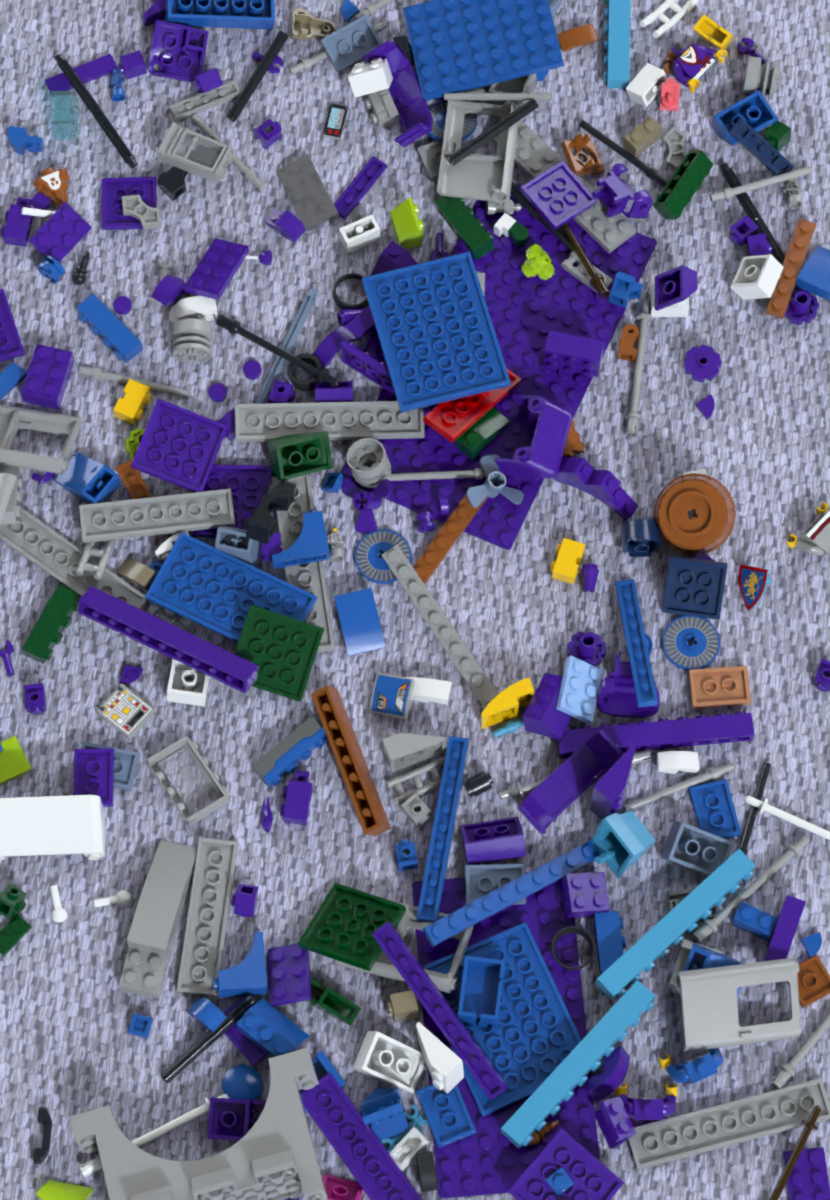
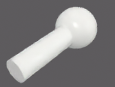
M57 885L50 886L54 907L51 917L53 921L60 923L67 918V912L61 906Z
M120 890L115 896L93 900L94 908L116 903L124 906L130 902L131 896L127 891Z

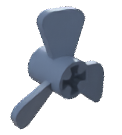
M496 454L483 456L479 461L487 479L483 485L471 487L466 492V497L473 508H478L487 496L494 498L499 493L516 505H519L523 500L524 494L522 491L505 486L506 477L503 473L499 472V467L495 463V458H500Z

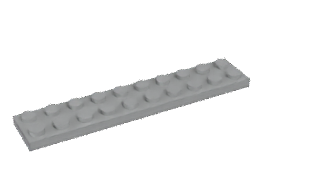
M519 120L514 163L527 176L534 179L564 160L522 120ZM499 135L491 140L497 147ZM576 175L593 194L595 190L580 175ZM597 199L594 206L576 216L573 220L608 253H611L635 235L636 229L621 214L608 218L606 216L608 210Z
M397 401L235 404L236 442H265L269 439L285 435L323 431L328 432L329 440H360L364 438L410 439L424 438L425 436L423 408L401 413Z
M309 474L283 480L284 482L296 485V491L288 511H276L283 547L282 552L292 546L300 536L303 528V514L310 510H315ZM318 561L285 567L286 581L317 596V601L305 622L325 628L317 653L335 651L323 562Z
M21 508L20 516H17L16 524H1L0 540L62 585L78 593L80 598L92 586L140 610L148 603L144 594L106 567L100 580L94 578V572L84 570L82 576L77 575L75 572L83 551L23 508ZM89 557L87 563L93 565L99 564V562L94 560L92 557Z
M822 1078L634 1127L637 1134L628 1139L638 1171L804 1127L805 1125L801 1123L802 1119L807 1121L816 1105L821 1107V1112L815 1123L830 1120V1103Z

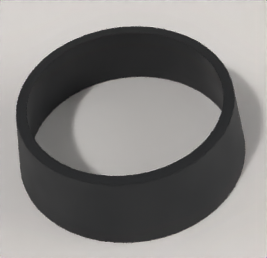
M349 273L340 277L333 290L335 304L340 309L367 308L369 306L367 298L359 304L350 305L342 302L336 294V288L342 281L351 278L362 280L364 276Z
M568 926L556 933L552 940L551 950L555 961L562 968L579 970L584 968L594 957L595 942L587 930L578 926ZM566 934H579L588 941L591 954L585 964L578 967H569L562 964L556 958V943Z

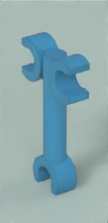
M412 1105V1109L415 1111L413 1116L408 1115L406 1111L404 1112L406 1119L411 1120L408 1123L409 1128L407 1131L392 1136L390 1139L387 1138L380 1141L382 1145L385 1143L390 1144L391 1147L387 1150L388 1154L394 1149V1145L404 1138L413 1127H417L422 1134L424 1132L420 1127L423 1124L429 1127L427 1120H424L419 1114L417 1106Z

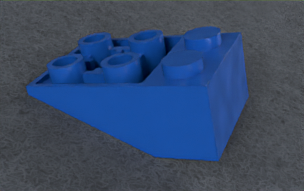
M78 452L69 461L67 471H64L63 474H58L53 479L54 482L86 504L107 502L121 485L120 477L117 473L104 464Z
M693 943L683 971L746 963ZM742 987L737 988V998Z

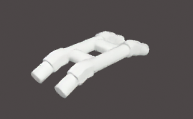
M666 0L653 13H650L645 19L641 20L639 24L641 27L652 24L658 18L664 23L653 32V37L658 38L666 34L682 17L688 14L699 0H689L683 8L675 3L677 0ZM669 7L676 12L671 19L663 14Z

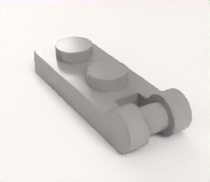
M572 251L569 254V258L561 263V266L597 292L595 287L591 286V277L576 251ZM574 262L578 264L577 267L573 266ZM593 266L597 274L603 275L604 282L609 288L613 283V279Z

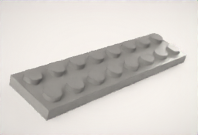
M231 489L79 505L83 543L178 533L181 531L214 529L221 526H235Z
M199 837L177 993L217 997L218 992L213 988V978H217L218 971H221L239 847L238 841Z

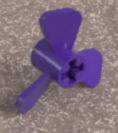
M344 478L342 492L344 495L354 498V506L360 510L355 526L356 531L359 533L376 531L377 524L373 510L381 506L383 498L391 495L390 480H382L373 491L362 492L350 478Z

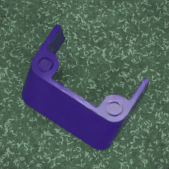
M513 394L512 399L521 412L539 415L531 447L524 446L518 448L513 459L495 458V463L504 475L551 479L559 472L572 416L567 409L543 397Z

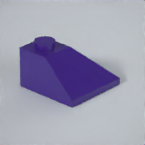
M391 241L381 253L370 276L417 265L418 263L406 249Z
M681 265L655 276V310L659 311L684 301L698 289L697 272Z

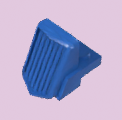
M398 1086L395 1088L377 1087L365 1100L360 1101V1108L363 1113L362 1119L365 1125H371L379 1141L408 1130L409 1124L403 1110L404 1102Z

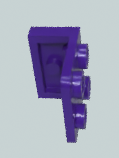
M620 1096L598 1104L600 1109L595 1111V1117L610 1149L616 1148L637 1134Z

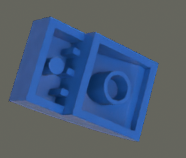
M818 246L797 277L796 286L828 301L830 300V250Z
M372 588L334 596L348 656L386 648Z

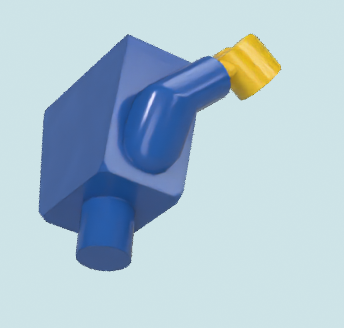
M719 1048L709 1049V1051L677 1065L672 1064L670 1054L668 1053L665 1054L666 1059L658 1057L661 1069H666L676 1083H682V1085L693 1084L718 1072L717 1068L724 1061Z

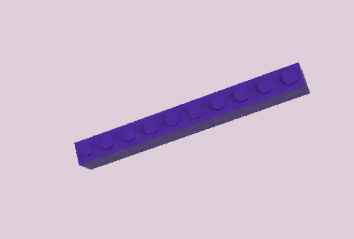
M91 586L79 599V614L246 694L257 680L259 666L115 598L102 590Z
M739 711L732 715L719 713L711 717L699 715L696 718L690 719L688 717H679L677 720L663 718L657 720V722L642 720L636 724L622 722L615 726L602 724L591 728V726H582L580 729L568 727L562 740L557 739L560 759L571 756L581 745L600 730H603L624 753L633 744L636 746L635 751H642L647 748L649 750L752 741L754 738L752 714Z

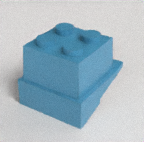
M632 810L620 815L614 813L605 817L591 839L600 854L595 858L596 863L601 864L605 862L618 879L656 842Z

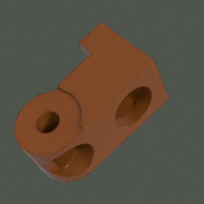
M627 324L624 326L617 359L636 361L638 349L633 348L639 335V329L636 325Z

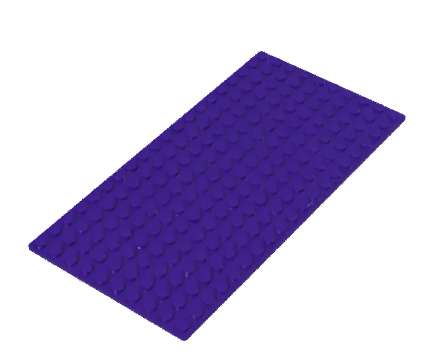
M510 195V200H513L514 205L520 204L514 197ZM478 200L473 209L474 218L476 220L479 218L484 225L483 229L492 234L494 249L477 260L472 255L471 257L476 271L485 273L484 298L505 366L521 378L520 384L494 406L497 411L510 421V424L473 461L425 422L424 438L376 439L382 443L391 463V474L475 470V468H481L479 461L483 456L493 454L498 455L502 459H513L518 448L524 446L531 447L539 415L529 412H521L512 399L513 394L543 397L567 409L571 413L572 418H574L593 377H586L579 373L570 374L559 369L550 370L543 366L544 350L549 330L604 341V356L626 308L610 303L609 296L607 297L605 292V298L601 299L597 292L563 269L561 263L569 258V254L572 251L523 206L520 211L514 210L513 214H509L510 217L528 230V243L523 247L515 246L512 240L503 234L500 237L494 234V225L504 215L503 213L487 215L485 200ZM572 219L567 222L578 242L586 249L585 254L591 264L613 279V283L608 288L610 291L618 271L634 276L635 282L639 283L657 245L655 239L636 232L635 235L611 253H608L576 221ZM459 238L450 256L469 252ZM534 244L541 246L542 250L547 252L551 259V264L554 266L555 274L546 281L541 279L539 275L531 276L530 278L526 277L521 268V265L527 260L526 250ZM574 262L573 266L577 267L578 264ZM383 388L377 401H397L395 395ZM438 404L428 406V408L423 407L424 416ZM346 460L340 473L345 478H350L358 488L365 491H373L375 488H365L356 483ZM505 475L506 487L523 492L522 502L516 505L500 493L497 497H488L464 532L503 549L510 550L545 478ZM483 477V479L475 480V478L390 481L392 493L384 499L418 513L433 512L434 520L445 524L466 495L467 490L471 486L483 485L487 478ZM445 495L449 511L448 514L440 515L437 507V496Z

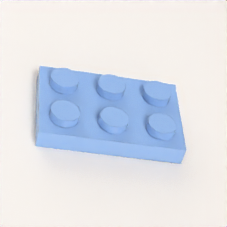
M572 655L567 657L556 709L587 724L591 723L594 717L603 670Z

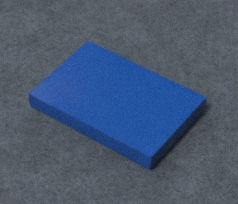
M727 779L688 787L699 829L724 839L742 835Z
M433 1084L416 1090L438 1148L476 1134L475 1127L457 1085L448 1094L443 1090H438Z

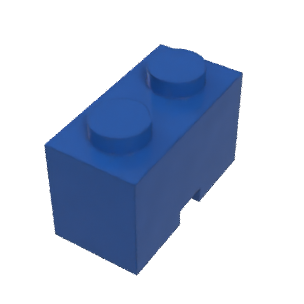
M741 902L732 925L769 941L778 918Z

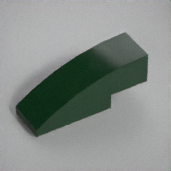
M310 978L311 1000L306 1002L351 1026L361 1008L329 987H324Z

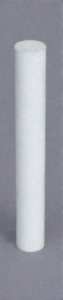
M22 207L21 210L23 215L50 218L56 212Z

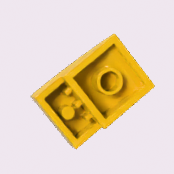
M529 677L514 683L500 692L481 713L482 729L518 717L519 708L529 705L534 696V688Z

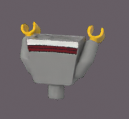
M827 503L821 504L824 510L816 507V513L819 516L799 536L800 540H797L794 534L789 535V538L793 539L794 542L786 541L788 547H796L799 550L817 556L830 554V509L828 510Z

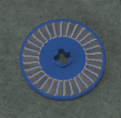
M448 101L437 103L429 108L433 123L431 124V131L427 134L440 142H443ZM465 114L462 141L469 138L475 132L477 127L476 114Z
M376 530L368 533L359 541L355 549V564L358 571L364 578L373 583L389 584L397 581V577L383 558L379 559L380 553L384 554L395 545H398L411 563L412 553L408 542L400 534L391 530Z
M686 615L673 620L667 626L663 634L662 647L667 659L676 667L688 671L703 669L716 659L720 649V637L716 628L708 620L699 616ZM694 639L695 644L688 646L687 641Z

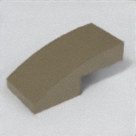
M127 558L117 571V574L129 582H135L145 589L157 575L153 569L130 558Z

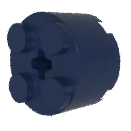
M629 518L626 520V524L621 528L622 549L625 554L628 552L630 557H649L652 552L656 551L658 553L660 551V530L655 518L638 520Z

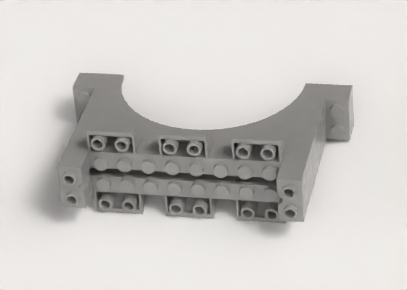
M308 1047L268 1059L271 1078L270 1090L259 1119L242 1139L216 1155L191 1161H174L151 1155L133 1144L122 1133L117 1118L113 1117L110 1105L70 1117L75 1141L82 1153H94L99 1150L110 1200H259L261 1198H264V1200H283L286 1198L295 1199L304 1194L305 1200H328L300 1094L301 1089L309 1090L319 1084Z

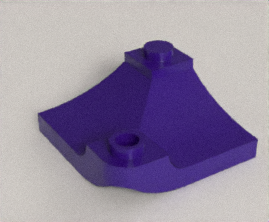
M156 20L148 62L149 73L155 77L192 83V76L201 73L203 69L209 31ZM159 65L160 70L155 71L153 66Z

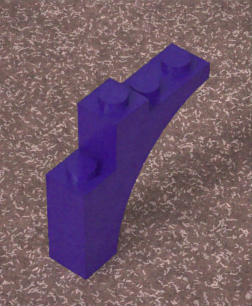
M562 457L559 472L553 477L555 481L578 488L592 495L614 510L624 520L632 517L638 505L619 486L621 482L610 471L595 470L585 458Z

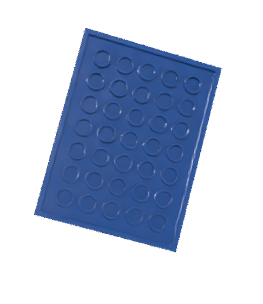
M432 0L403 8L422 97L426 101L444 97V93H460L564 66L548 0Z
M470 252L362 278L364 291L401 413L511 385Z
M526 922L467 947L457 975L458 984L456 989L452 990L451 993L440 991L458 1016L465 956L505 960L498 1025L482 1024L480 1019H476V1023L461 1021L509 1087L493 1100H490L463 1063L464 1078L482 1117L531 1096L582 1041ZM456 952L422 968L448 974ZM449 1043V1045H450V1047H451V1049H452V1052H454V1053L458 1056V1054L456 1053V1051L453 1049V1047H452L451 1044Z

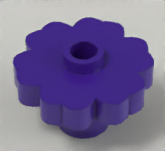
M801 288L796 292L793 291L784 317L789 318V322L796 325H802L803 321L810 323L816 318L819 308L817 297L811 296L809 291Z
M702 345L700 348L692 347L686 353V359L683 363L685 373L691 374L692 380L704 382L705 379L712 381L719 375V368L722 365L720 354L714 353V349L706 345Z
M580 631L574 634L571 642L567 644V656L572 655L596 667L601 664L602 658L606 655V644L600 641L598 634L591 631L585 634Z

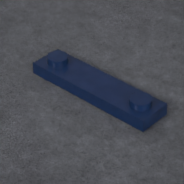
M742 118L738 119L728 132L775 176L790 172L794 167Z

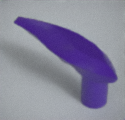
M34 472L32 479L38 481L40 485L50 481L56 473L45 472L41 475Z
M265 797L261 810V825L267 833H269L272 826L269 797Z

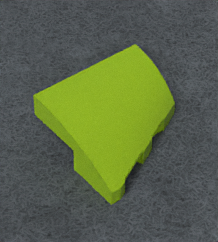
M49 1180L35 1195L40 1200H86L93 1192V1189Z

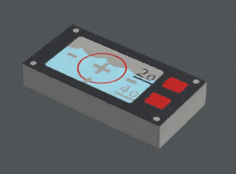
M330 104L323 137L341 140L348 113L347 106Z

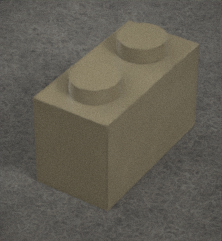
M650 116L624 136L623 147L634 157H638L662 138L663 127Z
M412 990L390 995L387 1008L389 1017L394 1018L395 1023L418 1018L417 1001Z

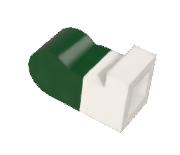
M505 213L494 225V234L498 237L502 234L505 235L517 247H523L528 243V230Z

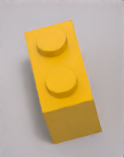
M703 14L693 28L696 35L717 50H726L734 40L731 33L720 27L705 14Z
M129 379L123 390L125 396L123 399H118L113 412L114 417L135 425L137 420L140 421L142 419L143 409L145 405L150 404L152 395L150 387Z
M563 538L562 544L558 543L556 548L557 560H553L550 567L552 578L574 584L586 544Z

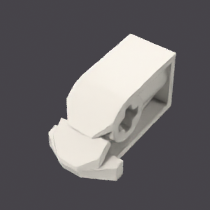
M204 296L181 299L172 306L169 312L170 322L174 324L178 320L186 318H196L204 321L217 320L216 301Z

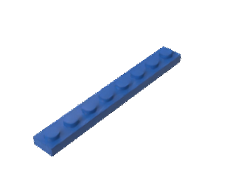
M635 580L615 581L638 708L658 706Z

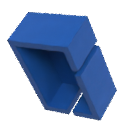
M465 956L458 1009L460 1021L476 1023V1019H480L482 1024L498 1025L505 960Z

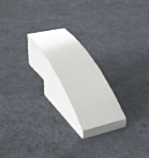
M406 677L415 680L410 700L425 703L430 701L448 705L452 682Z

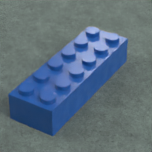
M165 0L166 22L190 27L269 30L273 29L275 23V0Z

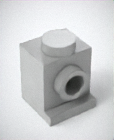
M417 793L401 804L402 812L416 827L420 824L422 826L431 819V810L419 798ZM419 807L421 811L417 813L414 809Z

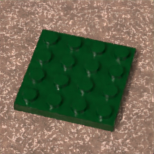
M251 604L235 655L259 666L257 680L253 683L252 687L301 702L325 628Z
M334 883L300 938L298 945L300 948L370 971L383 950L372 933L387 922H390L396 928L406 912L405 905Z

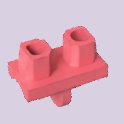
M667 78L665 83L662 82L660 110L678 111L680 83H676V79Z

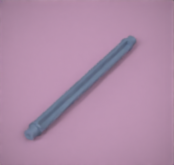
M310 288L308 294H306L280 349L288 353L292 351L316 300L317 290ZM277 355L254 404H267L274 381L278 380L287 360Z

